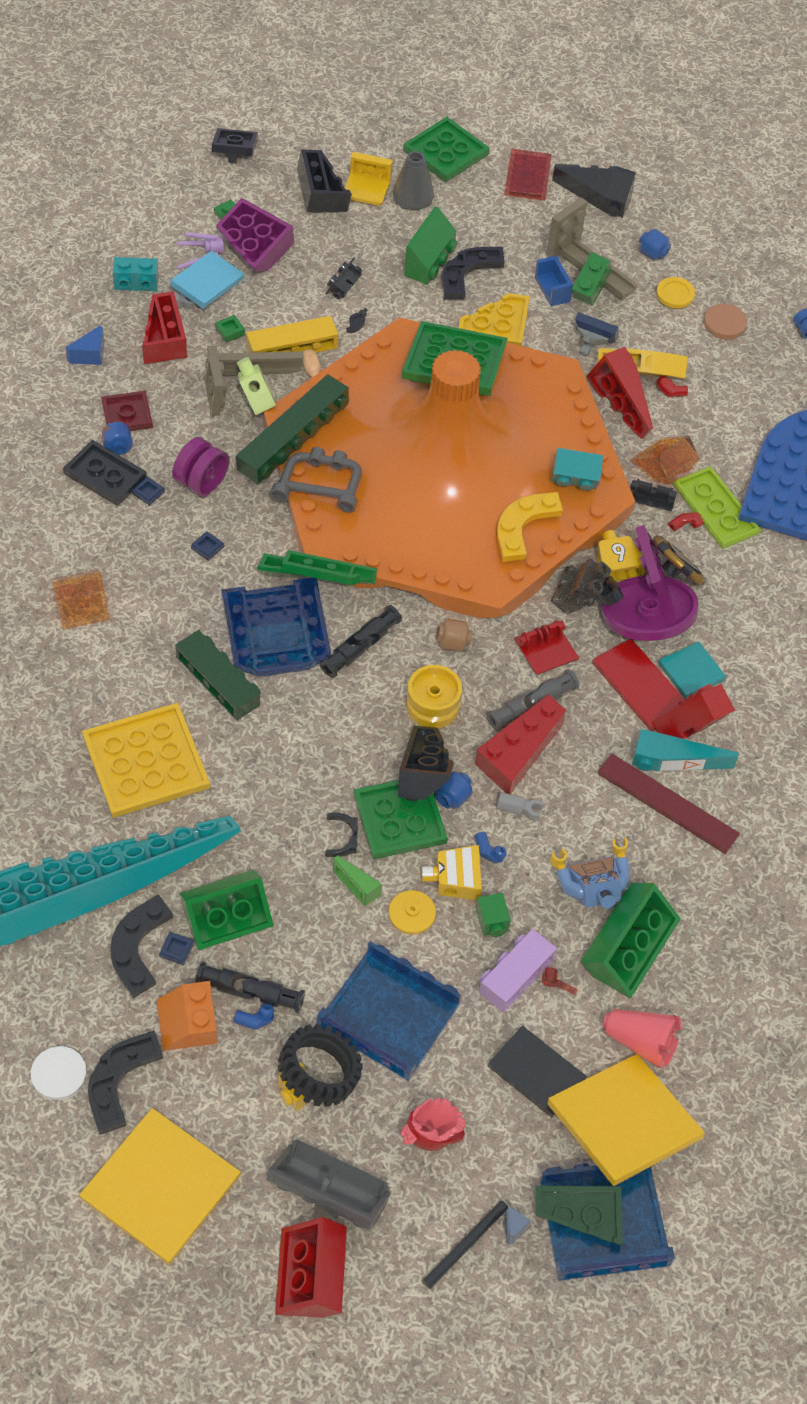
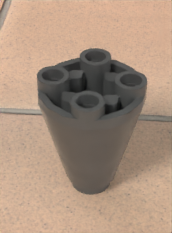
M413 151L408 154L393 188V198L402 209L429 207L434 199V188L428 165L423 153L419 151Z

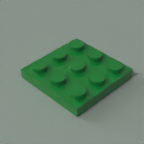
M445 117L405 142L403 150L408 154L413 151L423 153L428 169L447 182L487 156L490 147L453 120Z
M399 780L354 789V799L373 860L447 844L448 837L433 793L424 800L409 801L405 798H398Z

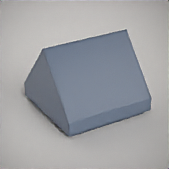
M508 1207L504 1217L506 1243L513 1244L528 1230L531 1222L513 1207Z

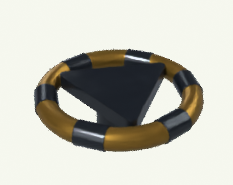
M656 535L653 537V543L667 558L661 567L671 577L675 579L682 572L696 584H706L707 580L699 568L678 548L662 536Z

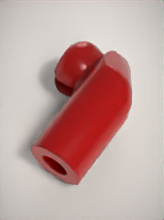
M662 376L658 378L657 387L665 396H688L687 385L676 386L667 377Z
M698 512L682 513L668 522V527L675 532L688 523H691L693 528H698L703 525L704 521L701 518L702 515Z

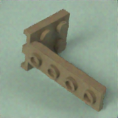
M582 197L552 217L547 255L549 257L560 254L580 270H582L590 253L593 252L579 241L584 230L583 225L587 201ZM611 265L612 271L604 287L623 300L636 290L637 284Z
M207 346L206 374L203 377L211 416H220L221 408L225 407L223 392H227V380L222 376L238 375L241 372L237 365L238 361L249 357L252 365L258 364L263 374L297 373L302 369L303 351L218 354L217 346Z

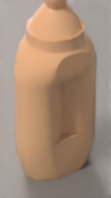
M310 349L303 351L304 358L302 364L307 375L312 378L321 372V365L316 352Z

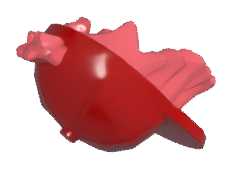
M438 1097L434 1100L428 1099L410 1113L406 1125L403 1126L400 1132L401 1136L404 1137V1144H414L422 1150L439 1151L448 1144L461 1142L465 1137L464 1128L466 1127L464 1124L466 1121L462 1118L463 1113L458 1111L457 1106H451V1102L445 1098L441 1100Z

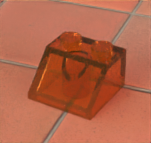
M690 436L661 438L630 460L656 483L664 482L669 484L677 480L679 474L690 471L693 465L700 459Z
M98 569L51 578L62 629L111 620L101 572Z

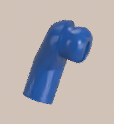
M479 832L474 836L476 845H479V855L482 858L493 863H501L507 856V851L503 846H490L486 832Z
M264 1004L253 1015L237 1010L233 1022L257 1030L273 1021L274 1008L269 1004Z

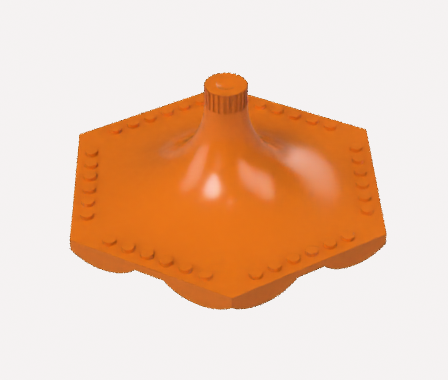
M399 317L277 401L276 406L264 411L266 429L327 374L349 387V403L347 407L335 414L329 423H325L315 436L310 437L304 442L303 446L299 450L294 451L288 459L299 452L311 453L313 447L322 448L325 451V455L332 457L337 450L345 452L347 459L356 461L362 469V477L355 494L358 503L355 511L349 513L338 508L339 498L290 491L287 500L299 550L301 553L378 568L375 584L358 583L352 585L354 587L378 588L389 586L417 593L440 608L477 618H495L507 615L537 593L550 579L556 569L576 553L596 546L598 542L603 540L602 534L608 530L615 531L634 510L635 499L578 359L507 343L491 396L479 395L481 367L477 359L467 352L453 350L446 353L443 352L442 355L437 356V359L435 358L432 365L431 384L412 382L401 379L420 322ZM557 448L603 455L600 483L596 489L582 490L579 486L570 485L564 487L557 485L556 482H551L553 460ZM301 461L295 465L290 481L347 490L353 471L348 468L336 470L330 465L324 464L316 467L309 462ZM286 462L276 468L280 476L283 473ZM558 492L563 509L562 516L537 519L526 524L522 530L527 553L526 559L502 562L497 541V529L504 510L522 497Z

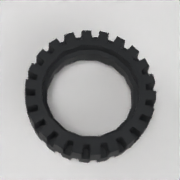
M310 1024L304 1028H298L288 1038L278 1058V1071L282 1072L280 1076L282 1082L288 1081L286 1084L287 1089L291 1090L294 1088L295 1092L293 1095L299 1098L302 1094L304 1096L303 1101L308 1104L311 1099L314 1100V1106H320L322 1102L324 1107H330L332 1103L334 1105L340 1104L341 1101H345L349 1097L362 1075L363 1063H360L362 1058L360 1054H355L358 1050L355 1044L349 1046L351 1040L347 1036L342 1039L340 1037L342 1032L338 1030L335 1034L332 1033V1027L326 1026L324 1030H322V1025L316 1024L314 1027ZM304 1047H314L326 1051L341 1065L344 1080L333 1084L315 1080L299 1065L296 1056L297 1050Z

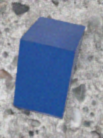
M98 326L65 347L67 361L70 364L102 365L104 349L102 326Z

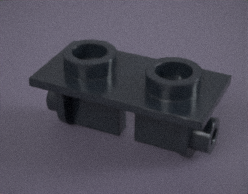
M354 257L349 263L345 261L337 271L340 273L338 277L334 274L327 283L329 289L325 294L331 291L336 299L344 298L358 278L361 277L362 269L352 264L355 260Z
M637 479V481L632 480L630 489L635 502L672 511L677 491L673 490V487L668 488L657 485L656 488L652 487V483L640 481V479Z

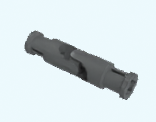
M567 669L563 675L555 679L550 678L541 683L536 690H528L505 702L502 708L487 712V720L492 728L499 732L502 726L513 722L527 711L521 702L524 696V703L529 708L533 707L548 694L554 700H558L567 691L579 688L578 678L574 672Z

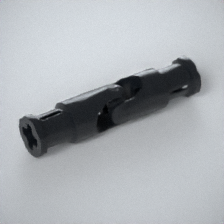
M386 606L383 613L378 617L370 619L360 630L340 644L329 658L321 660L319 662L321 670L331 679L335 678L339 670L344 666L352 664L372 645L388 633L389 628L394 624H399L402 621L401 614L394 606Z
M201 962L199 965L195 983L210 981V986L217 988L219 992L245 999L257 997L260 998V1002L263 1004H269L276 1008L283 1006L294 1009V1012L298 1014L301 1011L306 990H292L285 988L284 984L274 981H260L255 976L223 968L221 970L207 966L206 962ZM246 979L243 983V993L233 988L237 980Z

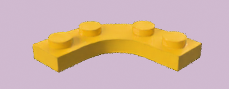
M558 492L522 497L504 510L497 529V541L502 562L526 559L527 553L522 537V530L526 524L537 519L562 516L563 509Z

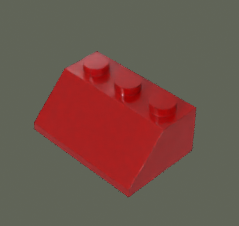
M320 1217L281 1228L275 1315L324 1318L342 1313L347 1226Z

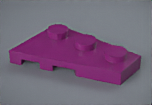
M645 525L635 528L638 536L635 538V543L638 550L643 552L640 560L644 569H648L649 574L646 575V580L651 589L655 588L660 596L668 593L665 575L661 568L662 562L658 556L660 553Z

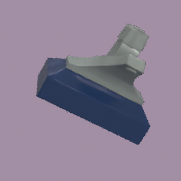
M578 312L575 318V328L584 341L579 352L583 356L590 354L593 345L615 343L618 339V326Z

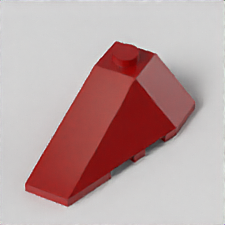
M622 347L605 354L586 377L595 392L601 398L606 397L612 403L611 409L614 412L620 411L623 415V421L640 439H643L653 429L637 366L626 347Z

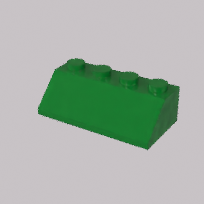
M631 883L580 962L593 978L626 997L632 998L681 918L654 883Z

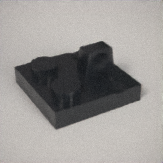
M217 128L211 152L228 154L229 163H237L238 155L253 156L258 140V132Z

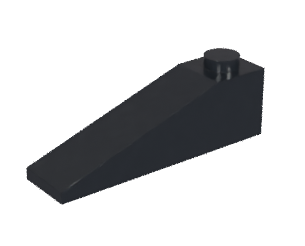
M555 164L552 181L578 197H582L601 211L611 216L623 218L631 202L636 172L618 166L599 168L598 165H591L590 168H586L577 164Z

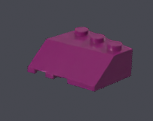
M243 198L216 225L219 232L254 271H268L294 244L292 225Z

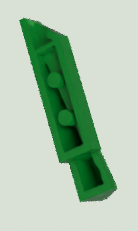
M291 550L287 551L285 557L264 553L258 565V571L264 576L324 580L351 586L358 583L375 584L378 569Z

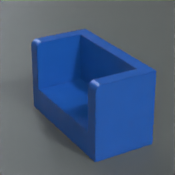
M557 255L537 260L535 279L550 306L571 302L573 284Z

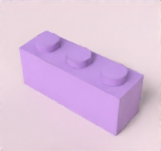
M534 929L527 935L522 934L514 943V948L511 952H504L498 959L497 966L492 971L488 969L482 975L479 981L481 983L479 993L502 1012H505L555 959L557 948Z

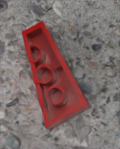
M548 694L480 746L476 751L475 765L505 793L511 795L545 747L548 746L563 726L566 709Z

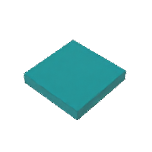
M699 641L660 659L658 662L684 699L710 683L712 686H715L726 679V675Z

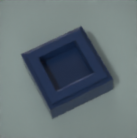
M146 477L132 490L134 496L149 506L165 492L164 487L149 477Z
M208 531L191 544V549L207 561L224 548V543Z
M169 932L159 957L184 966L194 945V940Z

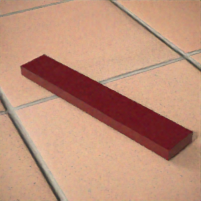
M611 754L598 770L599 776L725 855L740 835L735 829L614 754Z

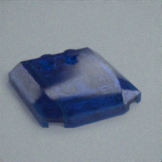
M317 578L293 580V585L247 591L245 586L221 589L233 665L239 667L243 672L261 677L305 671L319 664L321 660L331 656Z

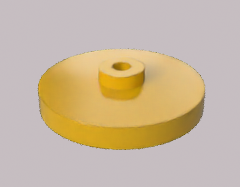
M668 277L659 282L656 295L658 300L665 306L684 308L693 302L695 289L686 279Z
M408 890L401 892L392 899L389 905V919L393 926L403 933L419 934L428 930L434 923L436 916L435 905L429 896L420 891Z

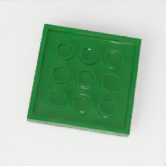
M421 321L403 367L401 379L431 384L432 365L435 358L437 359V356L442 355L443 352L460 350L473 355V358H476L480 364L479 395L491 396L508 338Z

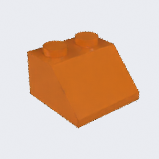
M210 981L183 984L157 999L163 1051L217 1044Z

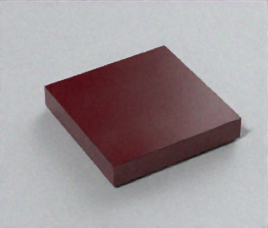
M146 390L101 397L106 425L112 422H122L129 427L130 431L153 428Z

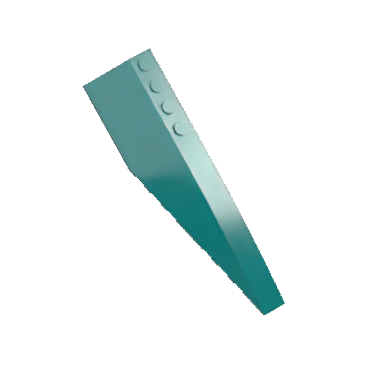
M231 816L197 823V828L193 829L182 826L174 828L173 833L159 836L158 832L147 834L148 839L136 842L134 837L92 847L89 853L69 852L67 858L54 861L53 857L41 859V865L30 868L29 862L0 871V947L12 944L16 940L29 935H36L42 930L96 910L154 883L241 832L239 825Z

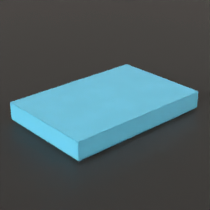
M210 251L171 279L170 286L204 309L243 280L245 274L213 251Z

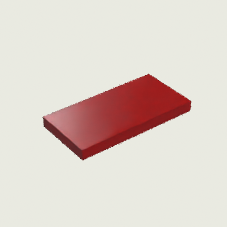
M633 639L626 640L594 658L592 661L596 669L652 732L656 730L652 721L678 707V703L684 700L683 696Z

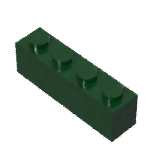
M198 629L175 644L176 658L236 721L260 706L261 692L255 683H250L245 678L243 671L230 662L225 652H220L215 647L213 640L208 635L205 636Z

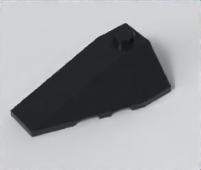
M413 726L399 769L398 798H405L409 801L424 800L451 779L454 763L449 759L448 749L444 747V740L438 728Z

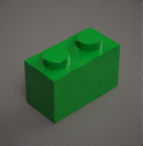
M591 252L572 287L573 297L593 306L612 271L611 261Z

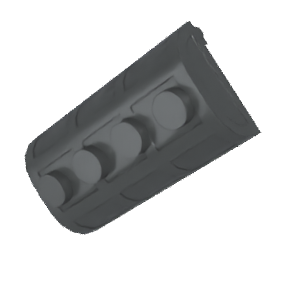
M298 1139L293 1140L269 1168L266 1179L275 1184L279 1189L294 1193L304 1201L314 1203L326 1209L330 1214L341 1216L353 1222L355 1226L369 1231L373 1229L379 1220L391 1195L388 1192L390 1189L389 1183Z

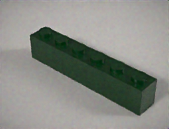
M327 374L236 455L237 471L257 484L263 479L268 478L273 470L280 464H284L294 451L299 450L303 446L304 442L310 437L315 436L325 423H329L335 414L347 407L349 403V387Z

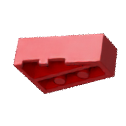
M174 291L152 294L148 323L142 344L144 364L187 358V341Z
M710 683L689 695L688 698L680 701L678 707L652 722L658 733L685 739L710 727L734 712L735 709L723 685L719 684L712 687Z

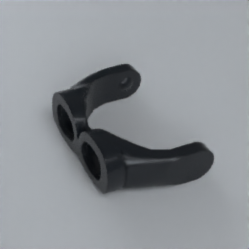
M328 813L327 820L345 822L352 829L353 836L343 848L326 850L325 857H343L357 854L358 818H352L343 813Z

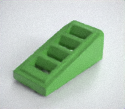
M340 856L334 858L333 872L364 906H367L381 896V883Z

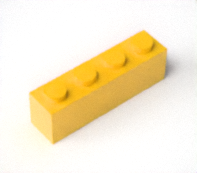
M326 316L246 332V346L249 353L299 352L310 349L317 353L337 349L338 332L332 317Z

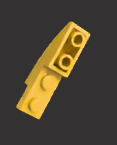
M599 348L597 363L605 354L617 349ZM626 348L633 357L638 373L642 376L686 379L687 356Z

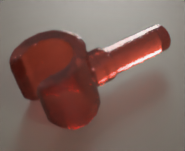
M551 967L545 969L542 975L543 985L562 988L576 995L578 989L557 979L558 970Z

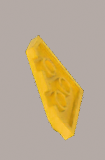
M508 293L502 296L500 301L494 304L490 302L478 308L476 313L470 316L466 314L461 317L458 328L508 338L507 343L522 346L530 296Z

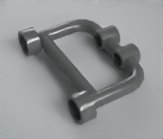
M313 447L311 453L299 452L287 460L280 481L273 484L270 495L278 501H286L290 491L339 498L337 506L340 510L349 513L354 512L358 503L355 494L362 477V469L356 461L347 459V454L343 451H335L332 457L325 455V451L322 448ZM301 461L309 462L316 467L324 464L330 465L336 470L348 468L353 471L347 490L290 481L295 465Z

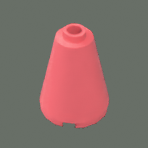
M613 1009L611 1013L608 1012L606 1014L603 1028H606V1035L656 1067L665 1069L664 1065H669L677 1048L679 1039H676L675 1032L676 1030L681 1031L682 1019L677 1015Z

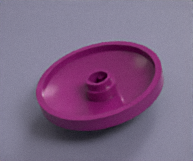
M646 575L637 576L618 583L623 593V598L613 605H605L602 602V616L606 625L621 636L642 641L664 640L685 632L695 623L698 616V598L688 585L666 576L668 593L659 596L655 588L651 589L649 587Z

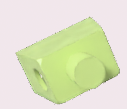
M249 357L238 361L237 365L241 371L238 373L239 382L255 415L276 406L274 395L259 365L253 366Z

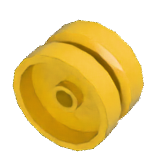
M427 665L419 668L411 675L408 682L406 700L407 712L410 718L418 725L440 729L450 725L457 718L461 705L462 682L458 675L450 668L441 665Z

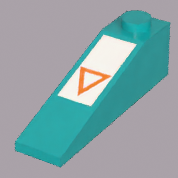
M641 729L632 765L637 766L643 771L733 769L739 752Z

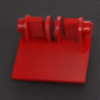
M555 620L552 624L541 625V628L536 627L533 631L523 632L520 636L514 637L515 642L536 675L579 659L562 631L566 629L563 621Z

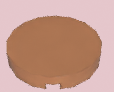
M717 304L706 311L704 325L708 332L713 333V336L729 340L738 338L739 335L745 332L747 318L745 313L734 305Z

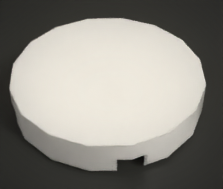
M64 1046L51 1047L41 1052L34 1060L30 1071L31 1082L36 1092L48 1100L63 1101L77 1095L84 1087L87 1076L86 1064L82 1056L72 1048Z

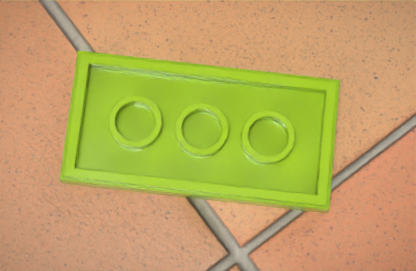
M711 466L673 481V487L691 510L702 515L704 527L721 549L761 533V529L756 523L738 520L742 505Z

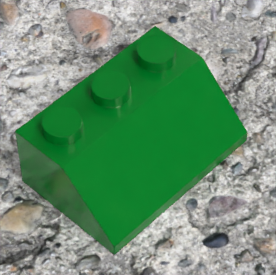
M436 206L406 246L404 276L428 285L431 279L437 277L439 267L446 264L448 254L455 251L458 243L455 228Z
M254 869L179 893L184 914L198 951L274 926L262 878Z

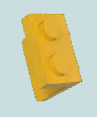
M352 152L350 174L344 187L352 193L351 200L381 206L392 180L393 160Z

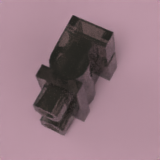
M592 558L582 563L577 569L573 565L567 566L560 578V584L557 585L550 601L565 614L582 609L585 605L588 607L592 606L597 596L602 593L603 582L606 577H609L611 568L603 561L596 563Z

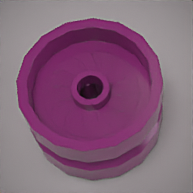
M195 437L179 452L173 465L172 478L182 486L189 487L196 495L206 497L223 481L230 464L229 455L220 448L213 447L210 442L202 437Z

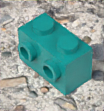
M114 257L112 272L114 290L158 291V258Z
M557 448L553 460L551 482H556L557 485L564 487L570 485L579 486L582 490L596 489L600 483L603 455Z

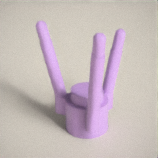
M186 232L185 236L204 239V241L177 242V245L204 246L205 252L213 251L217 255L223 253L224 249L222 236H217V234L207 235ZM202 257L178 265L177 268L182 269L191 266Z

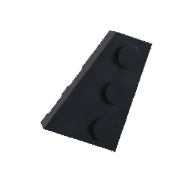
M301 149L297 171L306 211L348 212L352 193L344 188L342 185L343 180L340 176L337 177L335 175L333 166L322 150Z

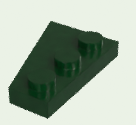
M620 1186L534 1187L536 1217L618 1246H623Z

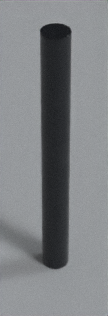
M500 1200L422 1280V1283L431 1289L506 1212L508 1205Z

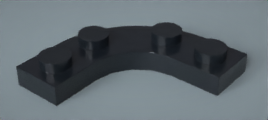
M473 247L458 252V256L448 260L442 275L443 299H465L464 278L469 272L480 268H504L503 247Z
M159 895L130 911L120 921L112 937L110 952L113 968L133 999L156 985L155 979L140 959L138 954L139 945L143 937L150 931L173 918L172 912Z
M154 1030L121 1041L108 1049L101 1056L99 1063L93 1073H91L88 1084V1097L99 1135L126 1126L117 1094L122 1078L137 1067L163 1059Z

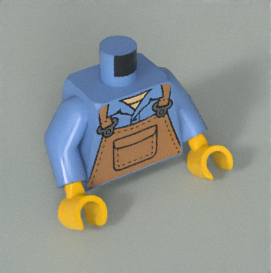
M624 837V846L618 847L615 844V838L613 839L612 852L617 855L616 859L612 856L566 865V867L564 863L567 858V852L561 849L559 852L561 859H558L554 851H552L549 861L551 866L558 868L556 873L564 893L579 900L585 907L599 905L605 909L613 907L615 902L621 900V891L626 889L630 880L628 858L625 857L628 840Z

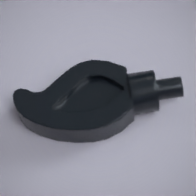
M367 308L350 316V326L346 328L347 333H355L364 327Z

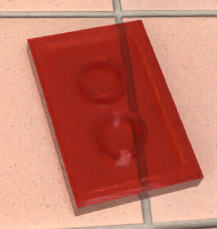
M511 149L505 196L545 201L552 154Z

